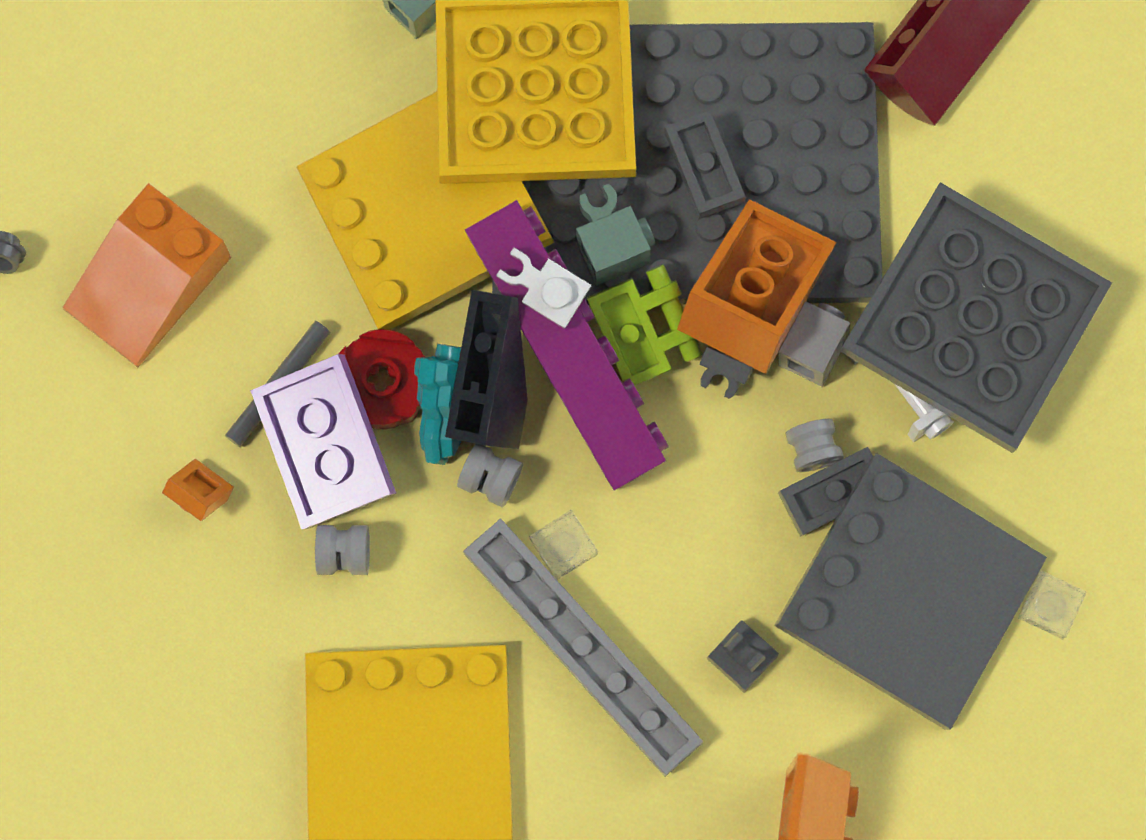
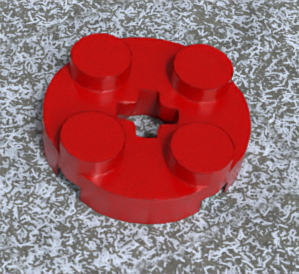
M379 329L359 335V339L353 341L348 347L345 346L338 354H345L371 427L373 429H390L412 422L421 410L417 400L418 377L414 374L416 358L425 357L422 351L406 335L396 331ZM379 368H387L389 377L395 378L394 384L387 386L385 391H376L375 384L368 382L369 375H378Z

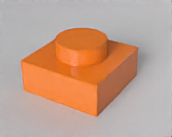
M194 459L167 480L162 493L178 504L184 511L203 521L228 501L234 486L197 459Z

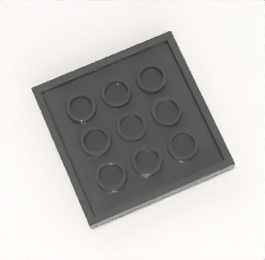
M940 182L840 349V352L1013 453L1023 440L1112 282Z
M876 453L860 476L774 626L944 730H951L1047 557Z

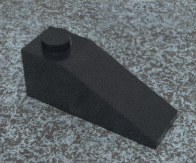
M472 290L445 437L483 446L519 449L528 397L518 298Z

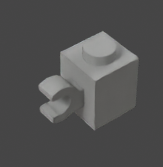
M806 301L779 350V366L823 387L841 353L840 349L849 336L850 322L844 320L845 315L841 311L828 304L820 303L817 307Z

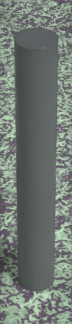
M315 321L266 384L301 370L331 332L321 323ZM254 399L225 434V437L238 447L243 445L261 422Z

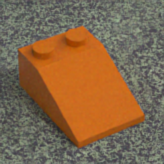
M148 183L116 220L62 308L138 368L231 259V256L221 238Z
M749 199L690 291L677 330L766 374L804 303L807 301L837 242Z
M797 753L786 770L778 840H853L852 838L844 837L846 817L855 818L859 788L850 786L851 772L813 756Z

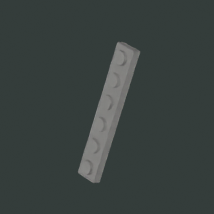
M501 518L463 551L468 560L664 777L703 743V740Z

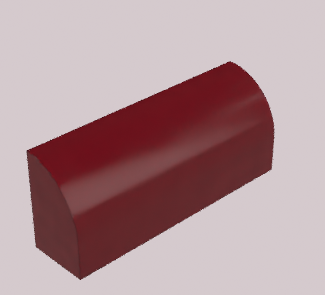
M917 0L864 71L876 83L881 92L896 106L912 117L935 126L1031 0Z

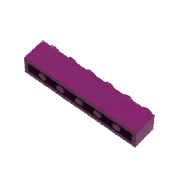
M516 200L465 229L468 238L500 294L518 298L521 330L612 489L620 488L665 462L666 459L662 451L669 448L655 422L647 426L637 410L638 407L644 405V402L630 378L621 383L612 365L619 362V358L607 337L604 335L596 339L587 322L595 317L586 300H582L564 329L522 303V300L529 291L528 288L523 285H510L496 276L500 269L512 277L522 273L524 269L523 263L510 255L513 248L527 255L532 266L539 271L542 270L548 259L568 270L557 250L555 249L547 253L538 238L539 235L545 232V229L533 208L530 206L522 210Z

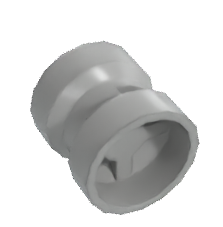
M475 444L463 466L457 487L469 493L479 491L486 494L489 502L503 508L516 486L523 463L511 457L501 459L494 456L491 448Z
M333 525L317 526L315 539L317 575H333L337 570H348L352 575H368L370 560L368 525H353L348 530H337Z

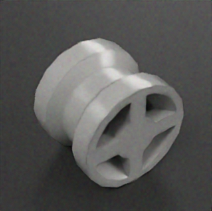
M832 419L810 421L791 428L786 432L788 444L795 447L797 454L794 460L796 472L822 469L844 458L841 447L834 443L832 435L835 432V425Z

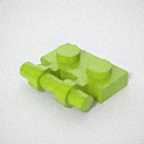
M664 264L646 271L653 290L645 294H639L633 278H630L587 297L603 336L607 337L619 358V362L615 364L623 382L630 378L634 386L672 370L664 352L668 349L678 346L685 362L703 354L697 339L677 330L684 311L678 298L682 293L677 281L670 280ZM660 305L671 330L657 336L647 310Z

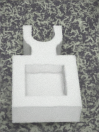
M513 248L510 255L523 263L524 269L522 273L512 277L500 269L496 276L510 285H523L528 288L529 291L522 300V303L565 329L591 288V285L550 259L547 260L542 270L539 271L532 266L527 255Z

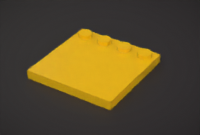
M435 0L440 184L636 177L628 0Z
M437 91L296 166L378 330H391L489 278L490 274L468 238L465 229L516 200L522 210L531 206L545 229V232L538 236L544 248L554 243L522 181L440 184Z
M506 645L305 653L308 840H513Z

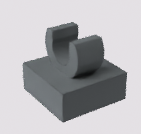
M707 346L699 364L707 368L701 377V387L707 388L714 375H723L729 383L724 397L730 399L739 389L740 383L745 385L754 368Z
M741 620L709 654L707 660L745 693L778 657L779 653Z

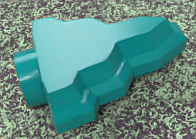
M437 343L435 357L416 358L414 374L418 377L417 400L423 411L419 431L420 444L425 452L426 462L445 465L449 457L455 455L461 443V440L445 437L461 347Z

